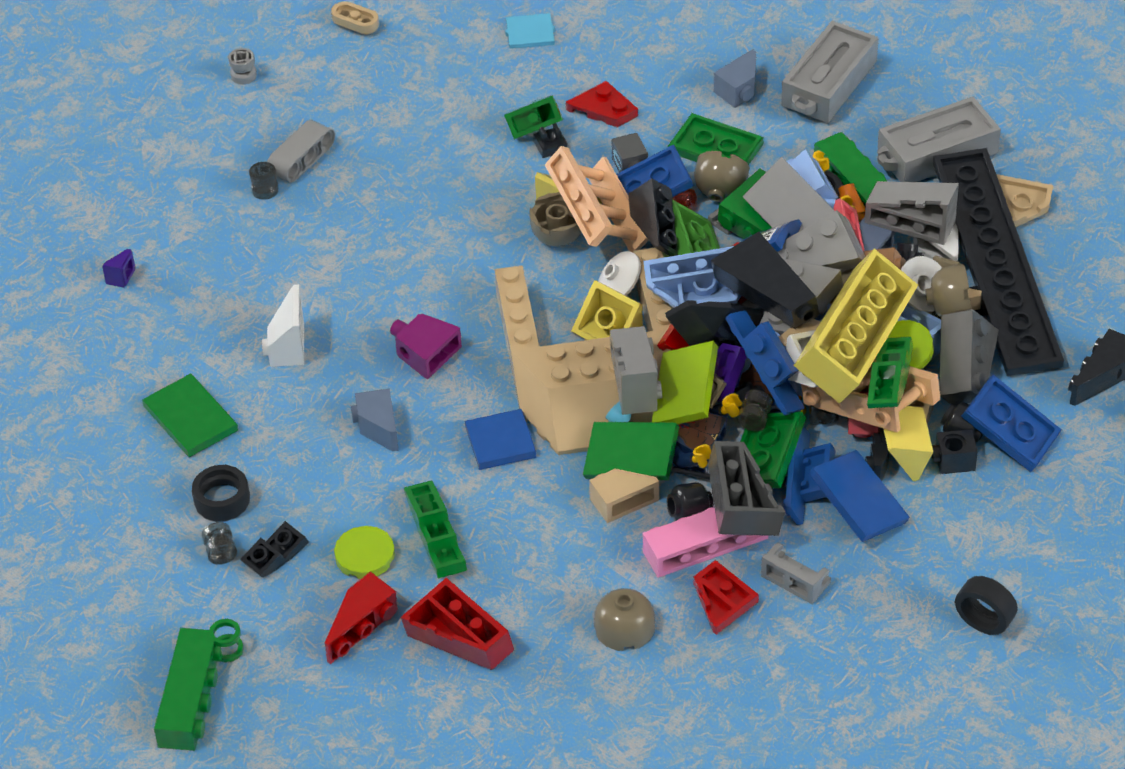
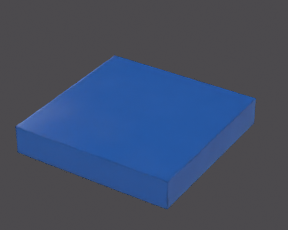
M522 409L465 421V428L479 470L536 458V450Z

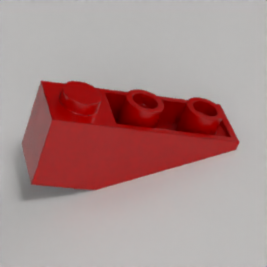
M371 571L352 585L346 592L325 641L326 657L329 664H332L339 657L345 656L351 647L361 639L370 636L376 627L384 621L390 620L398 611L396 591Z

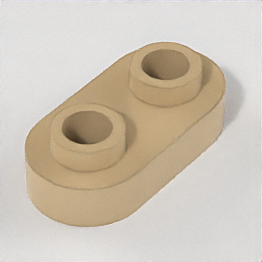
M347 1L336 3L331 9L332 20L339 26L362 34H371L379 27L378 14L371 9Z

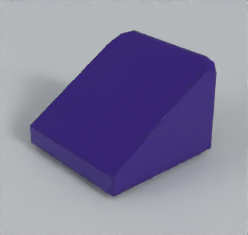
M131 249L124 250L103 264L102 268L106 284L125 288L136 269Z

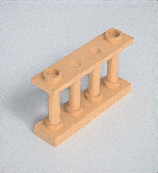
M560 146L546 162L545 167L588 245L597 247L607 235L622 238L629 251L640 250L647 243L648 238L631 218L628 194L607 157H602L593 168L577 164L569 148ZM586 178H589L592 185L587 182ZM597 198H600L603 205L599 203ZM608 217L612 219L614 225L610 223Z
M872 364L860 385L840 404L820 387L813 388L801 384L804 404L894 432L901 430L899 412L913 401L917 400L931 405L940 401L938 374L911 366L903 397L898 407L868 408V395L859 392L870 386Z

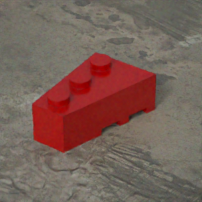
M448 578L441 581L400 617L408 637L490 670H493L514 651L509 631Z

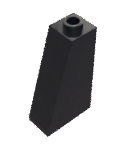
M760 232L711 260L714 276L718 282L793 328L810 322L815 316L820 314L814 293Z

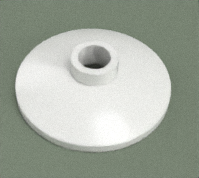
M631 251L617 254L602 270L599 282L627 296L636 285L640 276L641 262L639 257Z
M913 257L905 262L901 268L902 272L920 285V288L919 286L917 287L908 304L916 310L925 312L935 311L933 305L927 306L925 289L931 288L932 277L942 268L935 260L929 257Z

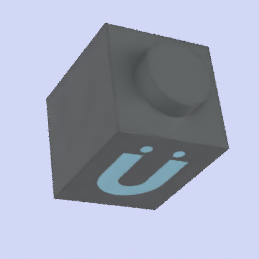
M637 132L611 139L612 160L619 173L648 158V152Z

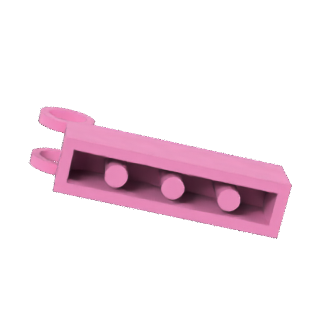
M712 507L698 514L683 517L675 522L643 532V553L659 578L768 539V535L719 534L715 508Z

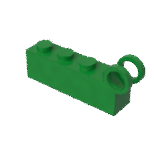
M843 132L814 143V152L820 150L824 153V158H829L828 171L836 174L842 181V185L852 183L855 185V189L865 208L866 202L877 181L888 182L884 174L878 172L870 159L864 156L857 149L854 141L849 140Z
M220 619L214 622L209 630L180 628L154 726L158 748L195 751L198 738L202 739L204 737L205 720L203 718L205 713L210 712L211 687H216L218 678L217 662L235 661L242 655L244 650L243 642L240 639V626L236 621ZM229 626L235 630V634H224L218 638L215 637V632L220 627ZM235 643L238 645V649L230 655L222 654L221 647H229Z

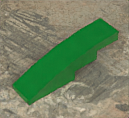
M911 337L886 339L877 354L876 362L872 363L867 400L868 408L899 406L907 383L913 349Z
M433 481L404 487L411 513L437 578L467 571L466 561L448 519L447 509Z

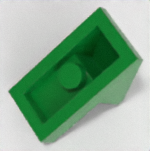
M553 95L537 99L528 105L504 114L514 140L535 132L540 127L545 128L563 120Z

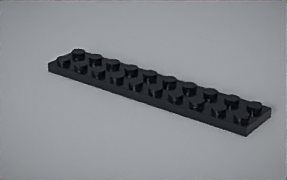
M987 148L933 156V166L939 183H959L955 224L958 228V238L977 290L982 291L981 304L987 321L999 330L996 347L1006 376L1063 367L1064 359Z

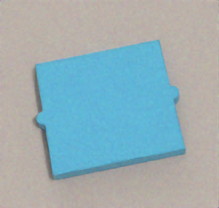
M550 13L506 17L507 29L505 30V36L509 39L510 49L555 45L553 34L555 26L552 25Z

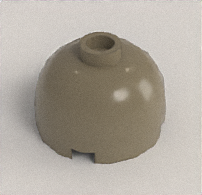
M708 151L700 154L694 170L696 186L711 201L722 202L748 179L750 168L745 160L731 154L730 158L721 157V151Z
M560 192L548 193L535 200V206L529 210L532 232L540 242L554 247L566 246L573 243L582 233Z
M963 264L941 268L932 277L931 288L925 289L927 306L933 305L936 314L940 318L944 314L971 310V300L968 297L969 284Z
M619 588L610 591L601 598L595 608L594 628L596 636L606 647L617 651H624V647L634 646V650L641 648L651 640L655 633V612L651 602L639 591L630 588Z

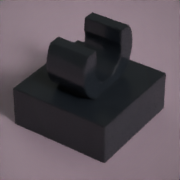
M556 123L553 124V128L548 130L540 127L539 132L533 134V142L542 158L553 156L560 146L568 148V143Z

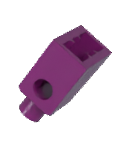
M418 314L409 324L397 319L390 328V334L395 336L398 357L427 380L462 348L460 327L425 314Z

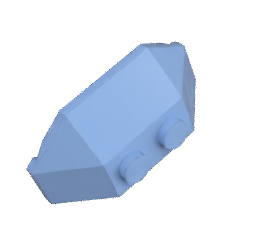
M734 246L643 261L646 286L673 308L687 300L696 301L697 304L708 301L736 304L741 295L715 279L711 264L712 259Z

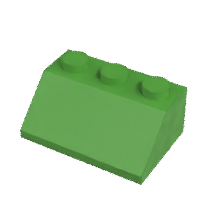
M672 199L678 255L719 249L720 247L711 221ZM663 253V257H670L669 255Z

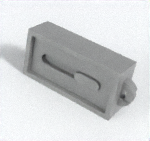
M832 20L782 81L781 105L829 123L877 62L879 37Z
M973 96L880 128L877 161L883 169L892 171L900 182H917L937 175L933 166V156L987 148L990 156L997 154L999 151L1001 129Z

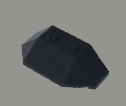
M687 300L665 312V315L689 346L714 341L719 349L723 343L742 347L726 321V317L729 314L745 310L757 327L764 313L761 310L730 302L708 301L697 304L696 301Z

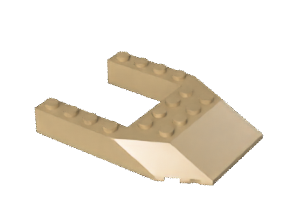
M649 248L634 250L633 253L639 257L641 262V272L636 285L648 330L646 332L647 337H652L653 358L657 361L658 381L662 353L671 350L666 349L662 351L657 347V344L671 325L666 318L665 312L673 309V307L646 286L643 261L664 258L660 250ZM523 266L495 269L496 295L519 409H522L525 421H529L537 429V434L543 440L548 441L550 447L558 455L588 451L593 423L609 422L606 419L607 413L615 404L620 402L610 351V337L539 346ZM653 411L631 414L630 421L652 422Z

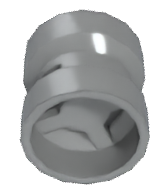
M238 48L231 51L228 61L231 67L232 81L239 85L253 82L257 77L253 52L247 48Z

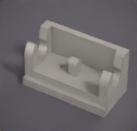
M779 542L776 543L767 554L765 553L762 556L761 577L813 604L831 583V577L828 576L830 570L824 567L817 573L786 556L785 552L781 551L784 545Z

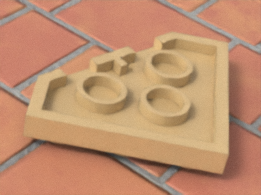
M996 174L1015 227L1048 213L1053 185Z

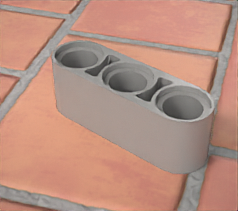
M312 119L306 121L270 155L266 164L267 171L290 183L296 181L330 149L335 140V131Z

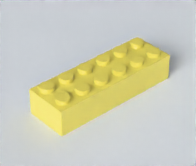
M874 248L854 268L795 362L794 367L840 404L860 385L917 289L918 284Z

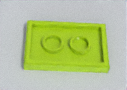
M714 341L662 353L658 381L661 382L662 398L657 399V411H653L652 422L682 424L708 418L718 346Z

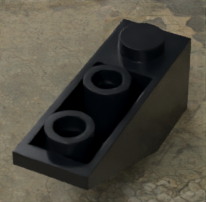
M651 178L628 194L630 216L654 248L669 256L678 255L672 192L669 187Z
M1108 329L1103 338L1099 337L1096 340L1092 350L1093 354L1091 357H1085L1079 375H1073L1069 383L1068 391H1071V405L1076 406L1125 380L1124 334Z

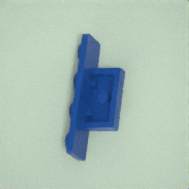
M745 310L729 314L726 317V321L732 333L737 337L745 350L747 358L759 373L761 381L768 388L775 400L776 406L785 416L803 410L804 405L788 380L799 370L794 367L793 360L770 322H763L756 327Z
M803 426L789 464L788 476L785 477L787 490L786 498L783 500V507L786 515L791 516L796 525H801L804 522L805 502L827 497L810 476V471L815 466L835 459L836 453L831 443L810 448V433L805 426Z

